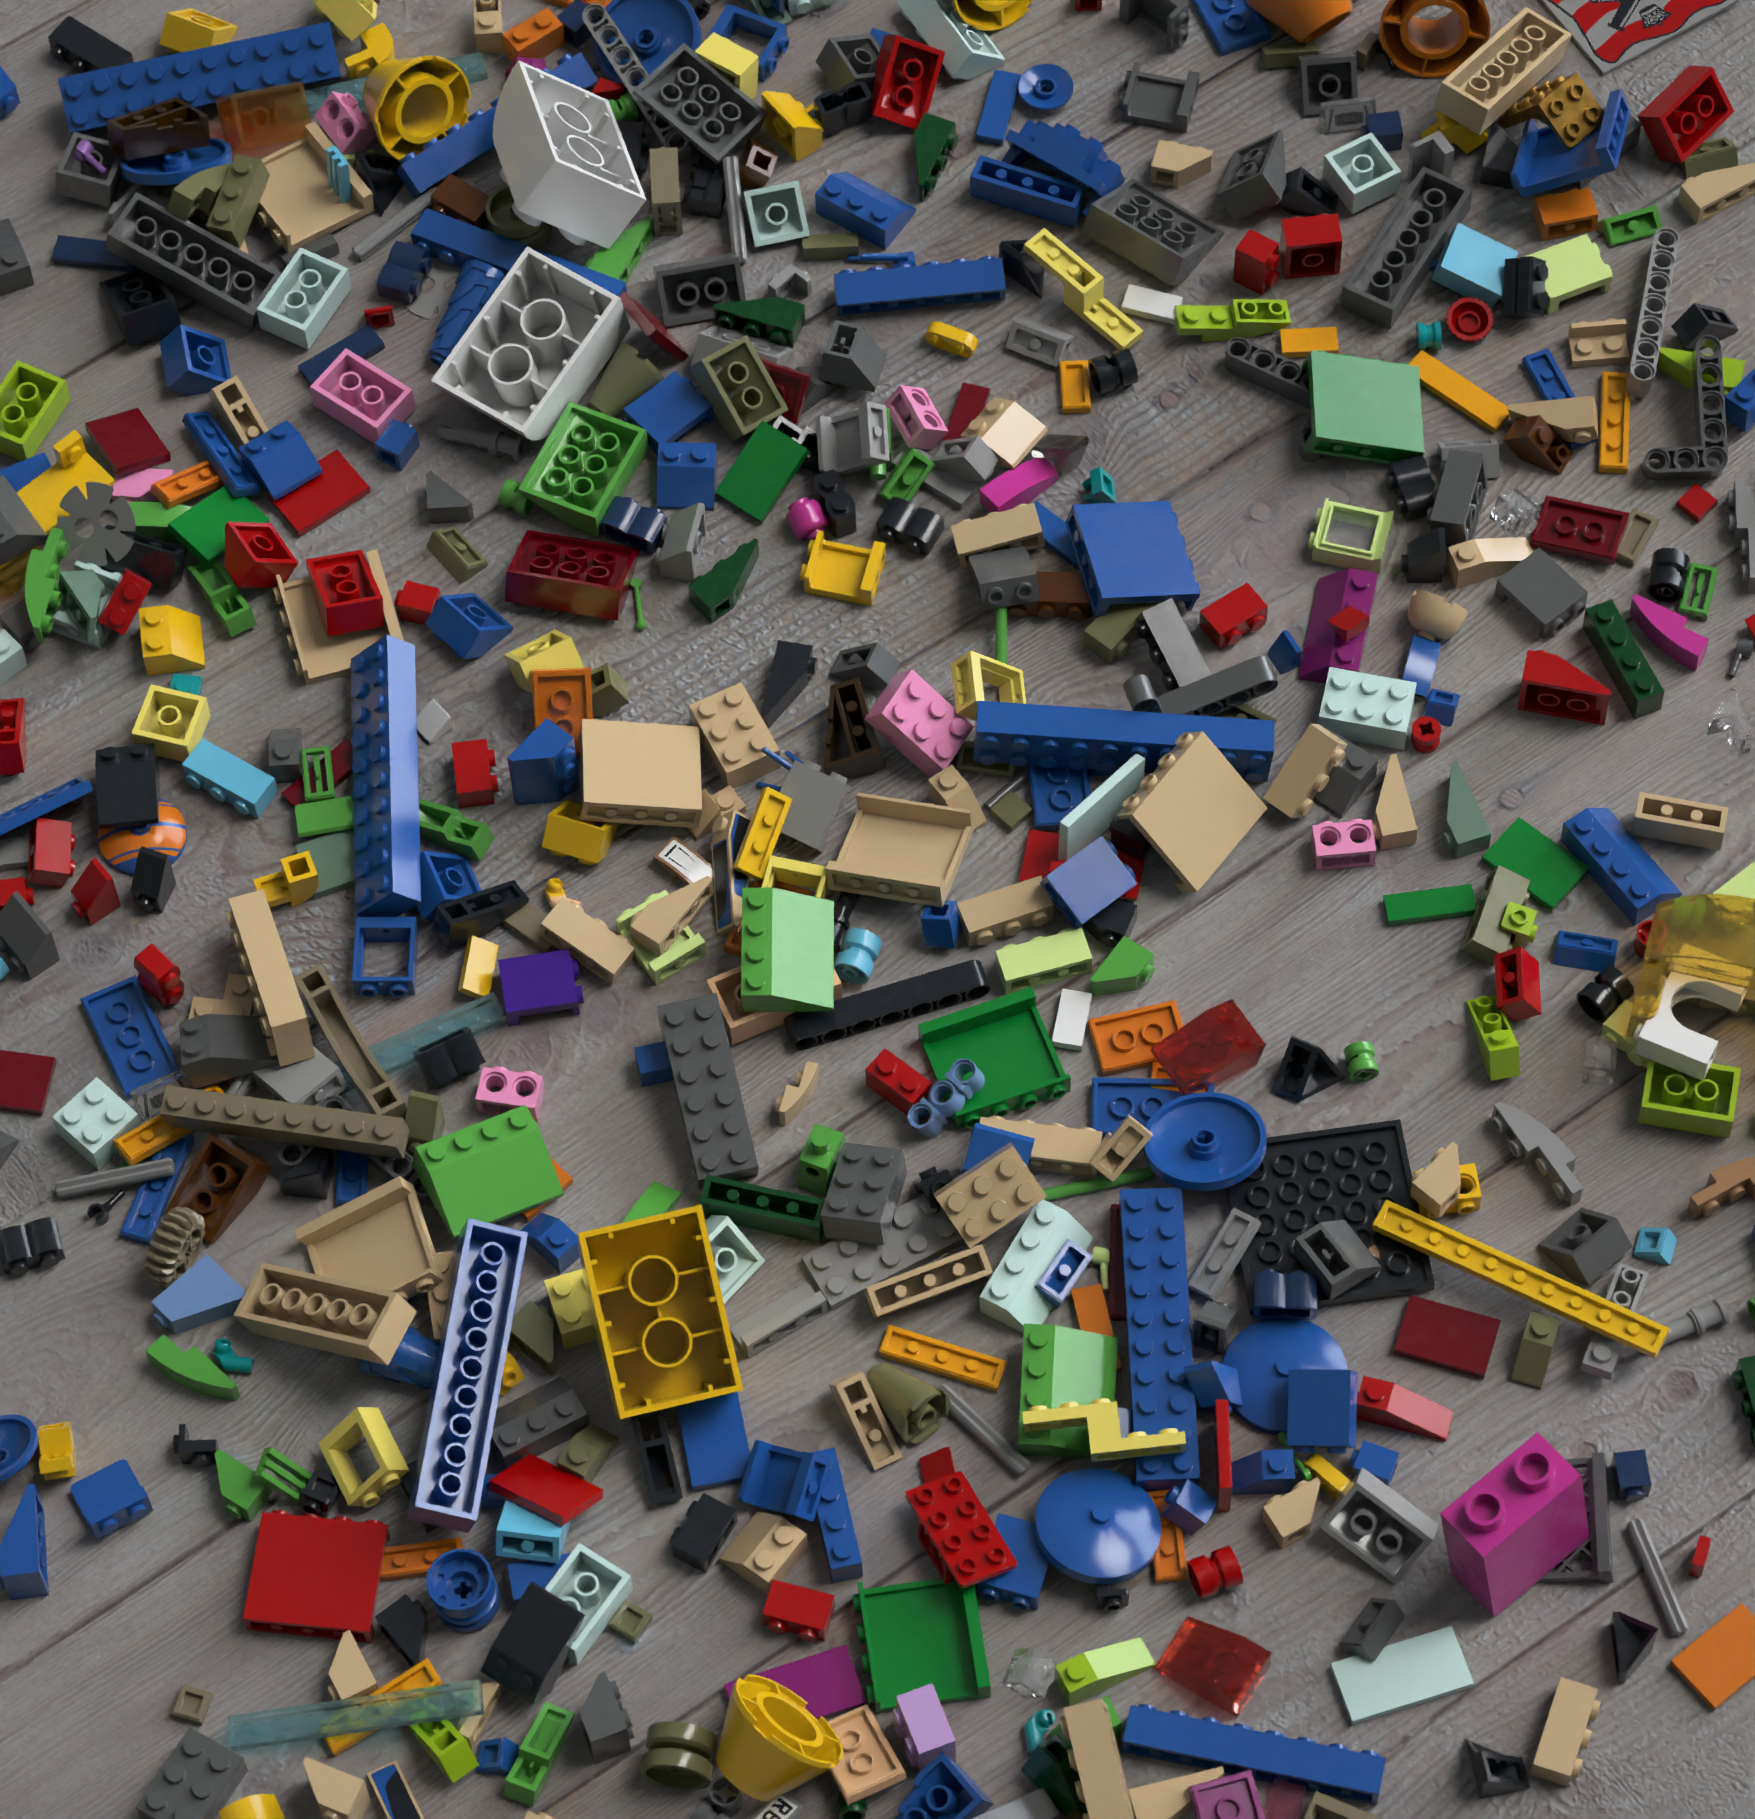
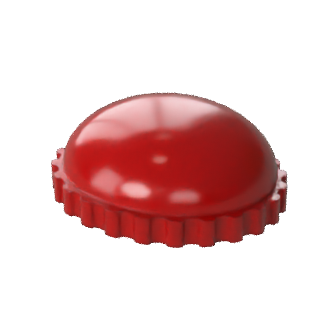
M1464 297L1463 299H1458L1457 302H1453L1452 306L1449 307V311H1447L1446 326H1448V331L1462 342L1481 341L1482 338L1487 337V334H1490L1493 328L1494 319L1491 308H1488V304H1485L1483 300H1478V298Z

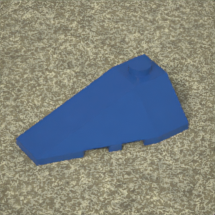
M941 1752L918 1773L910 1794L898 1809L899 1813L896 1819H972L984 1814L993 1803L969 1775L944 1752Z

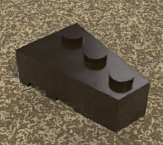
M177 97L107 121L109 151L123 160H134L142 157L210 146L208 115Z
M859 677L830 686L827 718L829 721L828 734L826 735V756L823 763V770L828 776L833 771L850 779L886 768L876 730L865 720L870 709Z

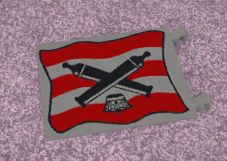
M1740 0L1540 1L1562 28L1572 34L1571 38L1598 71L1605 76L1739 3Z

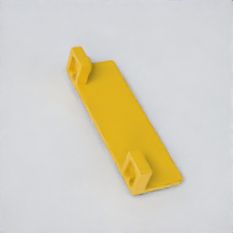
M76 430L52 446L57 463L16 492L46 535L50 533L52 527H58V516H73L60 508L59 505L65 494L74 486H78L85 498L88 499L86 482H99L111 487L115 484L114 478L86 452L83 438ZM15 557V558H13L12 560H10V561L6 562L5 564L1 565V566H0V570H1L2 568H4L6 565H8L10 562H12L14 559H16L17 557Z

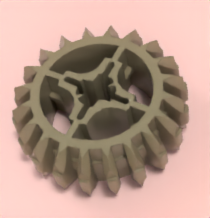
M180 1206L169 1210V1213L164 1215L163 1221L159 1222L158 1228L149 1242V1249L146 1252L147 1258L144 1261V1274L147 1280L165 1289L193 1266L197 1256L200 1254L199 1250L205 1235L203 1216L197 1214L194 1210Z

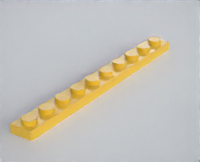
M1387 1199L1372 1224L1374 1231L1654 1359L1657 1357L1669 1334V1328Z

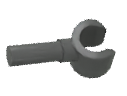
M1740 639L1737 641L1734 661L1728 673L1729 677L1735 678L1742 656L1751 657L1752 640Z

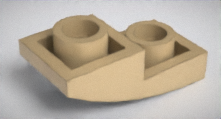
M807 1061L804 1071H799L797 1074L795 1086L787 1085L784 1095H778L775 1112L779 1113L780 1125L786 1126L809 1101L819 1080L818 1063Z

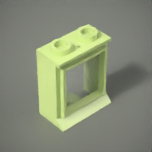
M1326 498L1323 509H1317L1314 525H1318L1317 532H1311L1308 548L1313 549L1312 561L1376 572L1380 575L1382 557L1388 543V534L1392 530L1394 510L1384 513L1329 501V498Z

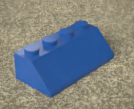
M1586 808L1563 823L1560 841L1574 857L1590 867L1589 874L1634 926L1682 895V892L1609 808Z

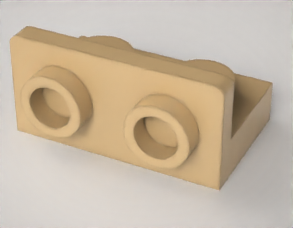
M1606 319L1604 321H1579L1571 323L1569 325L1567 342L1572 368L1628 363L1629 352L1625 335L1626 320Z

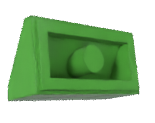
M1656 205L1599 221L1609 246L1654 235L1658 229L1662 228Z
M908 447L876 494L887 502H890L892 497H899L910 502L935 463L913 447Z
M352 796L298 804L294 807L298 836L300 838L354 829V801Z

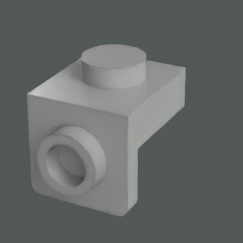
M790 263L780 273H775L768 282V298L781 297L785 299L795 289L808 297L812 294L810 275L804 269H798Z

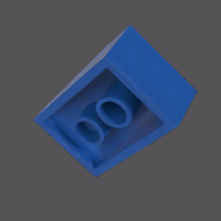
M28 1484L0 1545V1583L2 1590H7L11 1600L49 1596L44 1506L35 1484Z

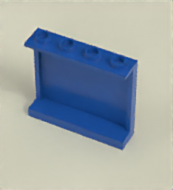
M1621 89L1610 92L1606 109L1603 110L1605 113L1602 124L1572 148H1566L1551 128L1545 127L1538 130L1533 119L1526 121L1525 128L1522 131V139L1518 145V153L1514 159L1513 171L1510 173L1511 183L1514 188H1518L1522 198L1617 169L1631 113Z
M1170 501L1073 504L1065 524L1094 615H1105L1110 604L1164 602L1170 598L1173 601H1184L1187 611L1192 610L1196 600L1200 597V585L1195 581L1192 572L1193 564L1187 556L1185 539L1180 535L1177 514L1173 512Z

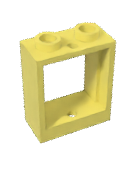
M971 650L951 663L956 714L976 721L978 701H985L982 681L998 687L1000 702L1026 704L1023 670Z
M771 855L761 887L774 888L776 881L816 889L815 897L825 899L828 889L826 866Z
M355 1408L318 1443L348 1506H363L364 1508L374 1506L380 1501V1497L388 1489L397 1486L400 1483V1478L409 1471L379 1408ZM365 1436L380 1468L362 1483L347 1451Z

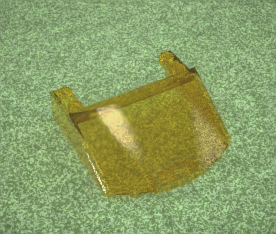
M1698 894L1678 897L1656 904L1628 1024L1627 1037L1633 1036L1636 1019L1646 1021L1657 1015L1668 971L1755 990V899L1726 894Z

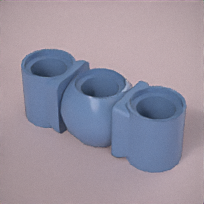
M963 1058L954 1062L950 1071L944 1074L947 1079L939 1080L931 1086L927 1094V1100L922 1097L919 1103L910 1108L907 1115L908 1122L919 1135L924 1138H932L938 1135L942 1126L948 1123L945 1118L953 1117L955 1112L962 1110L965 1105V1097L970 1100L973 1094L983 1088L985 1083L984 1074L973 1061ZM972 1072L968 1080L962 1081L965 1074ZM951 1094L948 1101L941 1103L944 1096ZM930 1116L927 1123L920 1125L924 1117Z

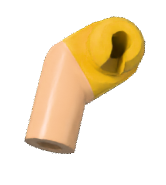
M552 878L548 880L545 887V895L552 908L555 907L562 897L568 902L574 901L581 906L580 901L566 897L562 888L563 882L560 879Z

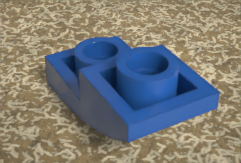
M1412 635L1400 680L1416 682L1415 696L1427 698L1441 644Z

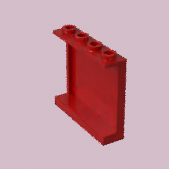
M273 1510L271 1513L262 1512L243 1615L246 1629L249 1631L341 1640L343 1633L350 1630L356 1642L373 1643V1618L386 1541H390L388 1525L373 1519L357 1522L343 1516L327 1519L313 1513H305L302 1516L290 1515L282 1510Z

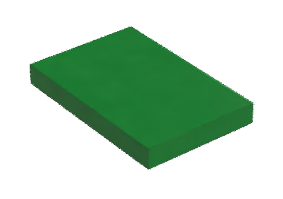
M762 420L715 492L763 523L810 450Z
M225 485L169 522L167 530L200 561L208 566L225 554V525L227 522L269 523V518L245 496L233 497Z
M1520 817L1486 851L1481 859V862L1492 870L1500 865L1529 879L1530 883L1527 892L1530 893V897L1551 912L1582 881L1590 867Z

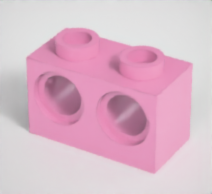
M332 91L315 113V119L341 153L351 155L357 150L365 151L376 136L370 117L357 105L358 101L354 96L349 93L342 94Z
M900 385L884 403L886 408H890V416L908 447L932 450L948 432L924 388Z
M1352 819L1348 822L1340 823L1325 821L1318 825H1312L1311 844L1315 871L1375 865L1376 845L1372 820ZM1354 839H1360V840H1362L1363 842H1362V843H1355V842H1353L1352 840H1354ZM1324 842H1331V843H1333L1334 845H1332V846H1326V845H1324L1323 843H1324Z
M500 1066L492 1068L483 1067L475 1098L478 1113L500 1115L526 1105L534 1121L537 1122L545 1091L543 1076L532 1071H523L521 1073L508 1071ZM493 1087H501V1088H502V1089H501L500 1091H498V1092H491V1091H489V1090H490L491 1088H493ZM524 1091L532 1092L531 1095L526 1097L519 1095Z

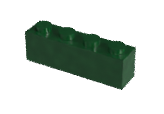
M1610 599L1585 609L1582 627L1633 718L1637 719L1661 710L1665 691L1613 600Z
M706 1175L699 1200V1205H702L704 1219H708L711 1215L728 1216L737 1226L817 1243L821 1242L824 1231L820 1217L825 1202L823 1199Z

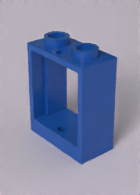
M727 4L708 37L714 32L730 39L738 27L770 39V42L759 58L758 81L764 82L768 74H772L775 71L780 54H784L788 49L790 39L787 37V25Z
M356 917L352 974L355 995L374 997L376 995L404 997L406 995H415L419 934L416 917ZM366 942H408L406 977H364Z

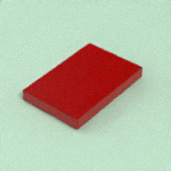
M337 449L318 461L323 470L322 474L276 501L266 493L267 499L299 537L370 493V487Z
M1227 1399L1216 1400L1214 1415L1218 1512H1229L1232 1497L1229 1403Z
M531 1453L489 1480V1490L561 1526L603 1499V1489Z

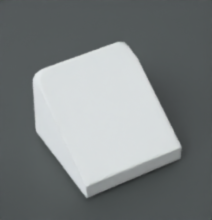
M434 699L417 716V731L429 744L453 728L450 715Z

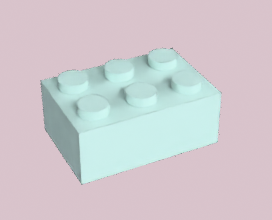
M300 247L257 308L260 328L309 350L352 288L349 269Z
M1329 667L1318 724L1327 730L1331 729L1346 740L1404 750L1417 683Z
M578 1543L545 1587L547 1591L585 1614L566 1658L578 1665L622 1603L633 1591L631 1575Z

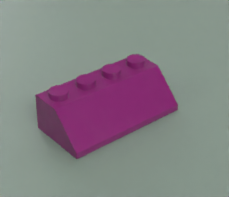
M1348 568L1319 578L1298 679L1326 684L1329 667L1360 672L1369 624L1365 630L1345 643L1327 624V621L1350 605L1365 613L1369 617L1370 623L1378 573Z

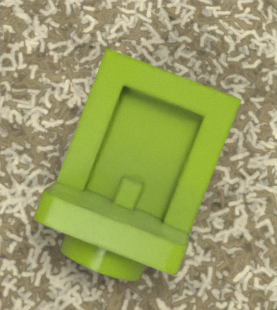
M1508 902L1500 928L1515 934L1513 949L1518 947L1524 949L1526 942L1532 943L1536 935L1538 926L1533 923L1537 910L1514 902Z

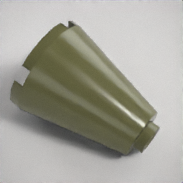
M623 342L615 352L587 403L592 410L616 417L623 412L625 407L664 378L647 358L644 360L638 356V350Z
M888 1363L874 1365L868 1371L867 1380L879 1406L905 1442L911 1441L913 1444H919L937 1432L940 1428V1425L937 1423L942 1414L947 1417L950 1410L951 1402L949 1396L944 1391Z

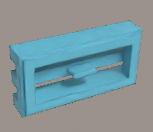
M333 145L326 149L329 186L334 188V193L337 196L339 195L340 201L344 203L351 200L349 163L339 149Z

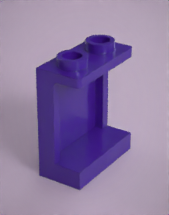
M570 949L498 960L508 1027L520 1025L519 1016L570 1008L573 1009L574 1015L580 1014L578 1004H583L584 998L582 986H575L574 978L580 977L577 959L571 960Z

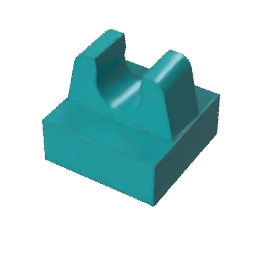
M1101 467L1090 470V478L1083 481L1082 486L1087 491H1091V493L1084 495V500L1089 504L1116 503L1114 479Z

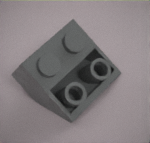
M835 320L823 353L819 380L857 388L862 391L875 392L886 360V354L863 326Z
M1345 1220L1320 1222L1295 1238L1294 1255L1310 1274L1317 1275V1284L1330 1301L1381 1269V1265Z
M606 1672L599 1673L580 1712L584 1738L595 1764L630 1752V1739L634 1738L631 1729L632 1723L626 1708L623 1709L621 1695L615 1680L609 1682Z

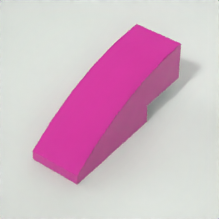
M1043 456L1017 465L1015 469L1006 471L979 490V502L989 512H1002L1013 509L1020 504H1028L1062 478V473Z
M1634 594L1630 615L1638 627L1664 653L1696 672L1706 655L1709 639L1686 629L1687 617Z

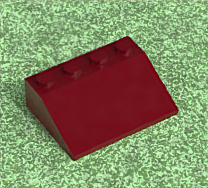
M527 530L506 571L505 601L515 603L518 606L529 605L541 607L547 611L559 610L570 612L576 616L588 615L599 617L606 621H618L625 606L630 581L632 580L639 555V548Z

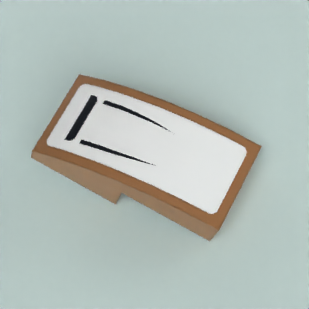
M674 836L653 856V859L673 878L677 876L686 885L706 876L713 879V866Z

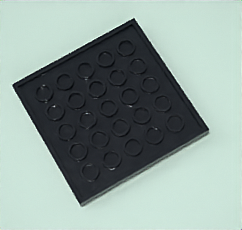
M1400 1119L1267 1137L1266 1153L1259 1167L1243 1181L1226 1187L1230 1212L1234 1207L1262 1223L1240 1259L1250 1316L1253 1315L1254 1273L1264 1269H1274L1278 1273L1289 1274L1295 1270H1306L1294 1255L1295 1238L1320 1222L1345 1220L1367 1249L1375 1244L1380 1258L1377 1259L1375 1256L1374 1258L1381 1265V1269L1331 1301L1317 1284V1306L1434 1290L1435 1284L1429 1255L1374 1231L1372 1226L1386 1199L1420 1214L1418 1202L1410 1196L1412 1173Z

